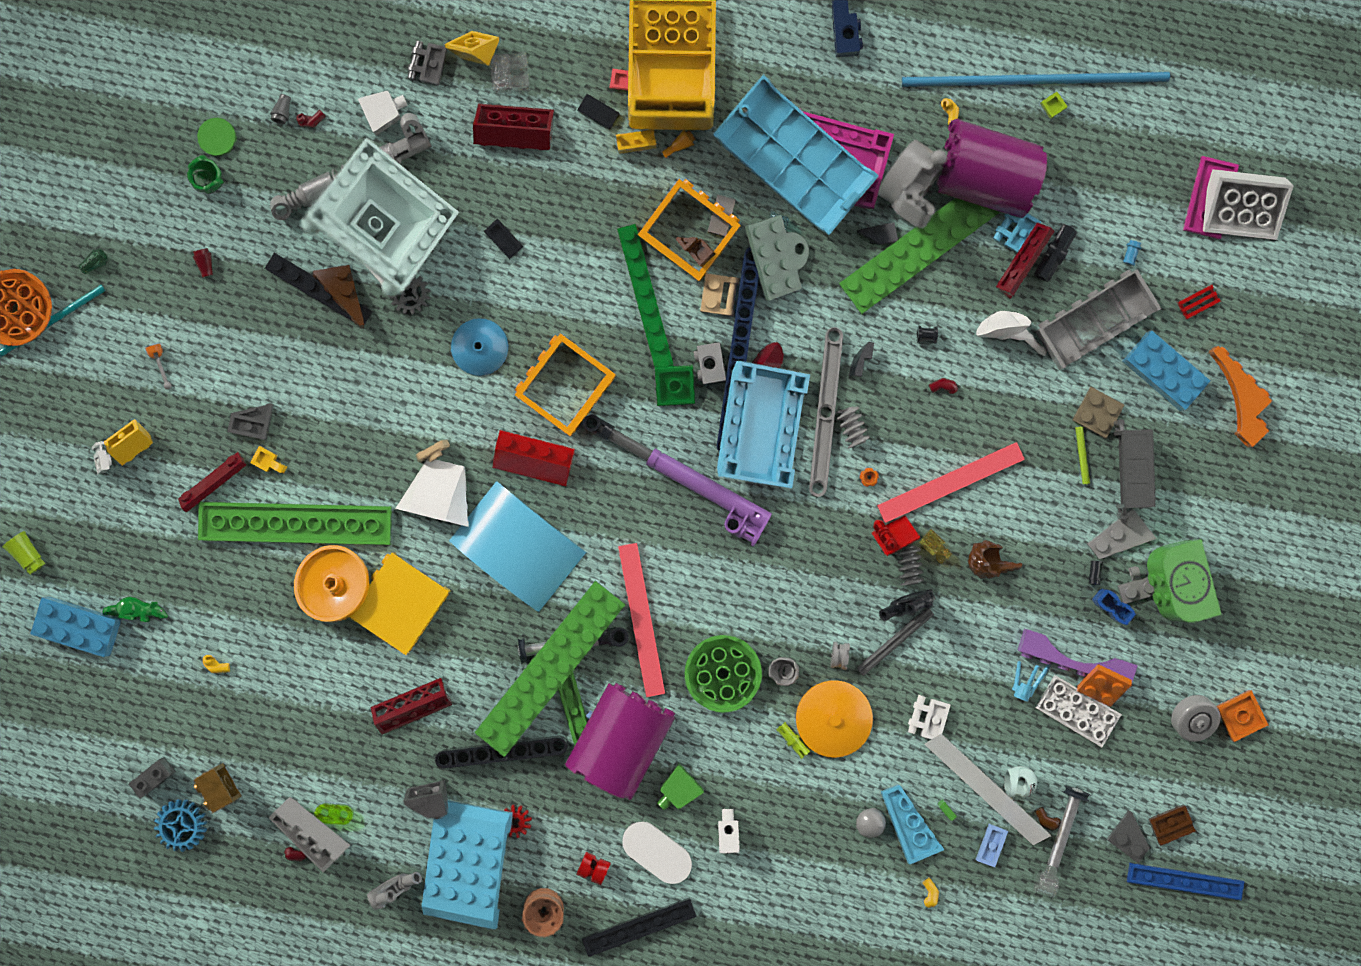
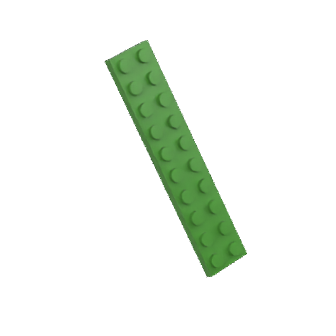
M955 198L935 212L926 227H915L840 282L839 285L860 314H863L1000 212Z
M200 502L198 540L391 545L392 506Z
M595 580L474 733L505 757L626 604Z

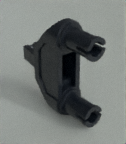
M933 590L914 592L892 601L888 607L879 611L880 618L883 621H887L894 616L914 615L919 611H927L933 608L932 602L936 600Z

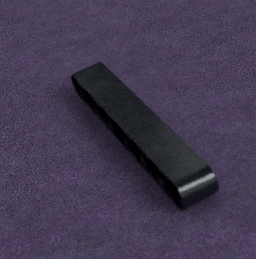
M559 735L518 740L505 757L499 756L497 750L489 744L443 749L436 755L435 763L439 768L446 769L561 755L566 751L568 741L564 736ZM557 740L562 741L564 748L561 750L556 749L554 742ZM543 743L545 750L538 752L535 749V744ZM523 745L526 748V753L519 754L516 751V746ZM481 749L485 750L488 757L485 759L480 758L478 751ZM460 752L468 754L469 758L467 761H462L459 758ZM440 755H448L449 763H443L440 760Z

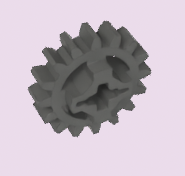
M415 274L411 279L413 282L405 288L408 291L412 290L416 299L410 296L407 297L404 290L399 300L397 296H388L390 299H394L391 303L393 306L398 305L397 311L403 309V313L407 315L410 310L411 314L414 315L416 309L422 312V305L428 306L425 300L431 299L427 296V293L431 292V290L425 288L428 283L426 281L422 282L423 277L419 276L416 279ZM419 287L422 289V297L418 295ZM410 302H416V303H417V304H415V305H413V306H406V305H408Z

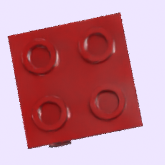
M905 515L887 525L882 520L874 522L873 527L875 531L872 532V535L886 557L921 539Z

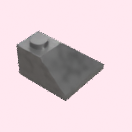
M445 780L407 788L403 801L404 805L427 819L443 818L447 815L449 808Z

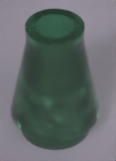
M93 249L78 267L82 273L87 274L105 266L109 259L102 249Z

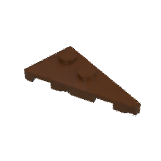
M350 265L314 270L313 277L319 280L326 292L332 295L334 301L342 310H345L351 316V320L360 328H364V321Z

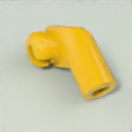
M943 99L941 107L949 115V125L951 120L958 119L959 107L953 100Z
M929 877L922 882L928 891V897L924 900V905L927 908L935 907L938 904L939 890Z

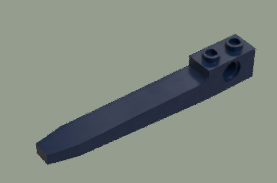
M832 0L836 57L857 56L860 50H863V40L859 38L858 31H861V20L857 19V13L849 14L848 0ZM850 32L853 38L846 39L843 33Z

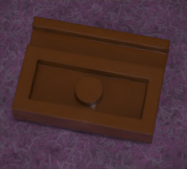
M1184 804L1148 819L1160 846L1196 832Z

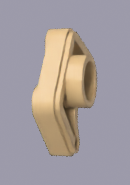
M447 439L441 440L417 453L416 458L420 463L426 459L431 462L441 457V451L450 447Z

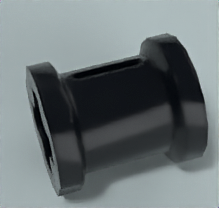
M917 327V343L929 341L937 344L938 327Z

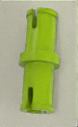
M786 722L776 729L787 741L788 747L791 746L800 759L810 752L799 739L800 736L796 735Z

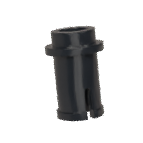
M1091 560L1090 574L1087 577V580H1089L1088 584L1100 585V582L1103 581L1101 579L1103 562Z

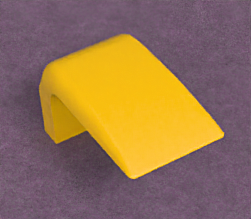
M630 0L629 127L633 129L708 130L713 127L716 0Z

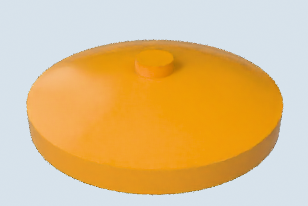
M338 545L324 546L311 552L301 562L294 579L295 598L300 608L308 616L322 622H338L352 616L364 603L369 590V574L364 561L352 550Z
M829 680L816 684L803 695L797 707L796 726L801 739L812 751L822 756L836 758L852 754L866 742L872 729L873 715L867 698L858 688L844 681Z

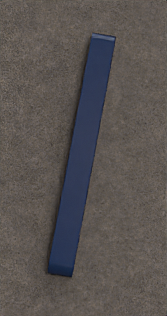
M751 247L745 251L716 445L718 452H720L723 433L722 426L726 414L725 406L728 402V387L731 383V368L737 361H747L759 278L755 261H750L747 258V255L752 252ZM752 271L755 274V278L747 280L744 274ZM744 290L751 291L752 298L744 299L742 292ZM747 309L750 316L748 318H741L739 311ZM744 328L747 331V335L739 337L736 334V330ZM735 347H742L744 354L736 356L733 351Z

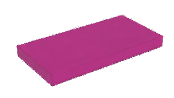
M1201 156L1183 231L1221 239L1222 234L1203 231L1207 187L1212 169L1238 172V164Z

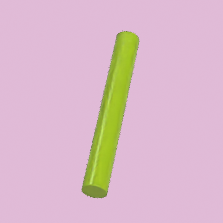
M1075 427L1082 484H1090L1083 427Z

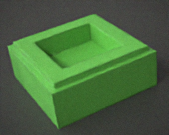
M943 799L937 803L950 821L957 817Z

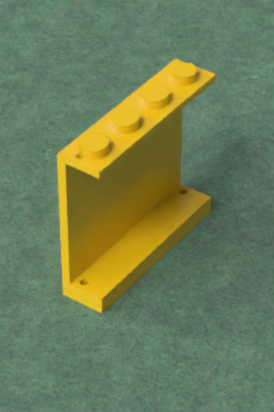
M392 552L383 558L381 569H377L370 579L373 581L369 585L366 599L350 618L404 655H407L451 590L441 586L398 557L397 553Z

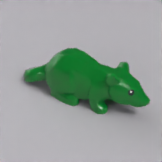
M132 596L125 597L116 605L107 606L102 610L103 615L118 616V618L129 620L140 617L142 622H150L149 616L160 619L168 617L167 613L157 602L147 603Z

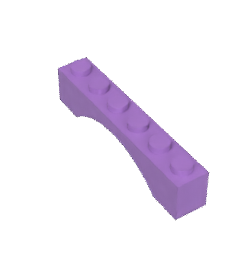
M1025 628L1017 649L1022 652L1021 656L1030 659L1036 656L1040 658L1039 662L1048 665L1054 662L1058 664V668L1069 671L1070 668L1076 669V674L1085 677L1099 664L1131 679L1133 682L1138 666L1117 658L1100 663L1074 661L1060 653L1050 643L1046 635Z

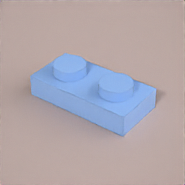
M989 823L976 860L995 867L1008 831Z

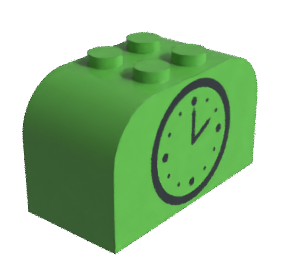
M1202 539L1179 541L1158 547L1151 552L1147 561L1148 581L1154 587L1153 600L1164 618L1176 622H1197L1221 615Z

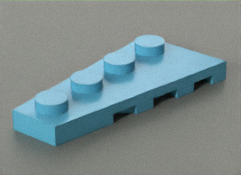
M895 785L881 791L908 864H913L944 850L900 785Z

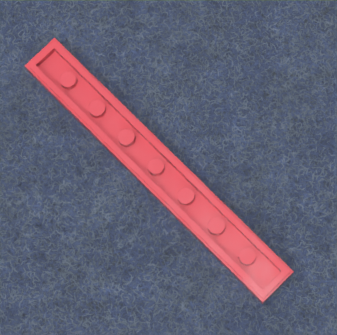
M1017 442L885 501L877 505L884 523L1025 459Z
M633 543L618 546L646 697L665 694L638 545Z

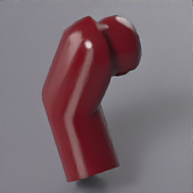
M941 378L928 385L932 393L940 389L947 390L949 394H955L958 391L957 383L947 378Z
M288 847L284 851L285 858L288 861L301 862L307 858L302 851H296L292 847Z

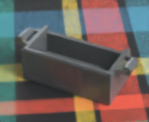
M1123 419L1114 421L1115 432L1113 433L1114 436H1118L1121 504H1116V507L1118 509L1117 518L1120 520L1128 518L1127 508L1156 506L1153 430H1124L1125 421Z

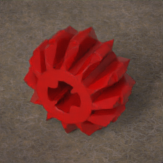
M515 805L511 806V811L508 808L504 809V811L513 813L512 818L520 820L518 826L511 823V831L508 837H512L513 833H515L516 838H519L520 832L526 835L527 831L525 828H531V824L527 822L531 821L532 817H525L529 811L525 810L522 813V805L519 806L518 811Z

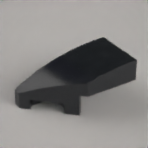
M895 223L857 230V234L863 235L872 245L890 244L898 240Z
M867 342L854 356L848 376L862 377L864 359H872L873 342Z

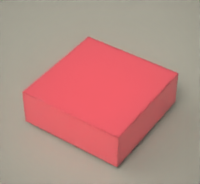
M612 69L610 89L628 91V71Z

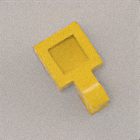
M262 446L258 447L250 462L266 472H269L272 468L284 474L287 466L275 461L278 455Z

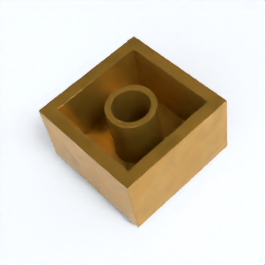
M223 763L193 779L196 791L202 794L204 805L207 810H211L212 814L241 797L239 790Z

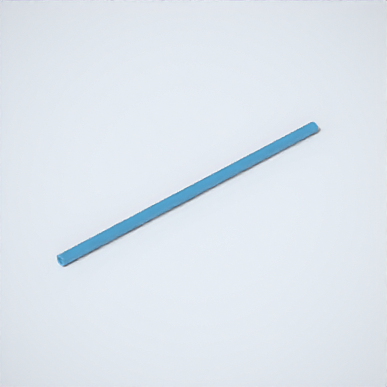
M1170 72L902 77V87L1169 82Z

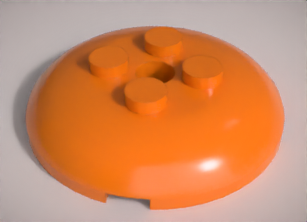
M20 269L1 270L0 344L19 346L29 343L43 333L50 321L52 301L49 291L38 277ZM17 303L18 311L13 312L12 307Z

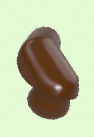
M1044 807L1034 810L1041 826L1051 830L1059 829L1061 820L1058 817H1048Z

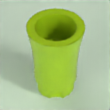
M25 531L17 534L2 546L24 570L26 569L29 575L45 565L41 555L35 549Z

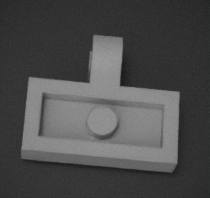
M1136 566L1128 568L1132 581L1117 585L1123 603L1144 599L1154 594V587L1150 585L1148 577L1140 578V570Z

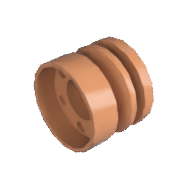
M539 888L527 896L524 902L523 922L525 928L531 934L538 937H547L560 929L563 923L564 904L556 891L549 888ZM546 907L545 912L541 913V909Z

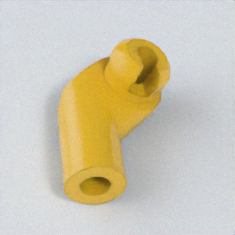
M205 655L203 657V665L211 673L230 672V663H219L212 655Z

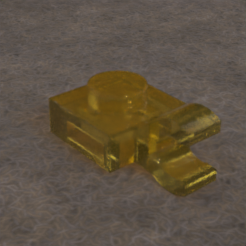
M932 529L919 541L932 556L936 554V559L941 564L952 555L951 551L943 546L944 541Z

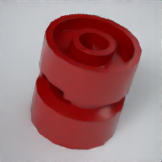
M586 852L576 875L584 879L589 877L591 882L601 886L611 862L602 858L597 860L595 855Z

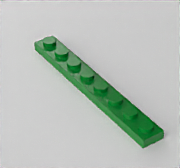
M636 224L618 228L617 231L654 367L674 366Z

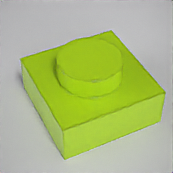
M1057 91L1040 103L1050 119L1068 107Z

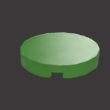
M210 118L199 127L197 134L198 143L207 154L224 156L233 149L236 143V131L225 119Z

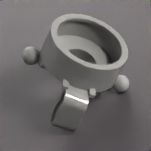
M915 139L894 163L878 191V195L891 203V207L895 209L898 215L918 228L926 227L934 213V207L925 201L923 197L942 174L943 167L941 165L947 160L946 153L942 150L933 151Z

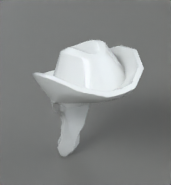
M998 311L985 319L976 331V335L979 337L1001 340L1009 338L1025 340L1038 354L1045 356L1047 353L1046 348L1038 344L1033 335L1026 330L1032 322L1028 317L1020 313Z

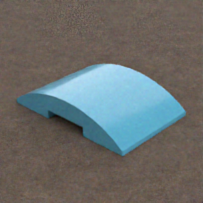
M497 481L468 516L469 527L461 525L449 540L478 567L537 612L543 608L586 554L582 548Z

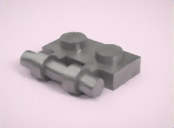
M416 41L415 47L412 48L411 52L413 56L411 64L408 65L407 70L409 73L407 78L415 80L416 73H420L419 80L421 82L439 86L448 49L445 46L428 43L427 50L422 49L423 42ZM420 57H425L423 67L418 66Z

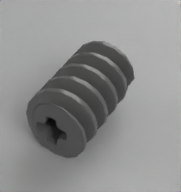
M908 545L902 548V551L897 553V556L903 557L902 560L898 561V564L904 567L898 570L904 572V575L900 576L899 579L905 580V582L900 585L919 584L924 581V578L918 577V575L923 573V570L917 569L922 566V563L916 561L921 558V555L916 554L921 548L915 545Z

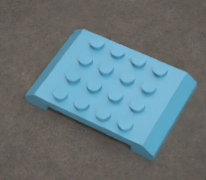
M742 361L736 362L732 371L717 465L718 476L792 488L795 469H792L803 397L808 391L810 374Z
M448 800L449 808L447 815L440 819H433L422 900L423 915L496 929L500 911L497 906L507 833L511 831L513 813Z

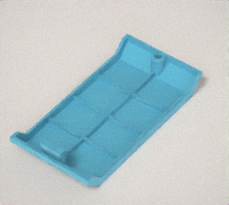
M762 75L713 133V136L727 151L810 223L827 235H830L879 176L859 162L779 92L764 75ZM742 108H747V112L744 113Z

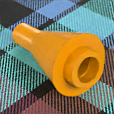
M683 130L671 143L672 145L663 150L662 153L667 158L675 151L694 146L693 141L696 139L690 130L687 132Z

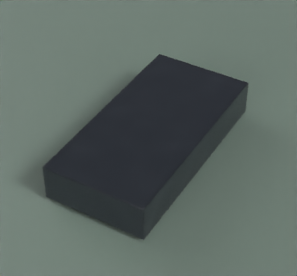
M586 94L577 109L578 112L611 130L620 115V112L589 94Z
M498 218L484 230V233L509 260L524 247Z

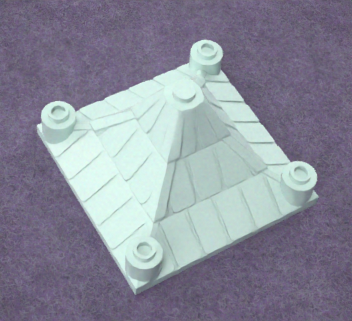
M366 138L303 218L302 227L309 234H317L319 231L325 233L335 243L339 244L344 250L384 280L382 289L385 294L397 296L406 288L459 212Z

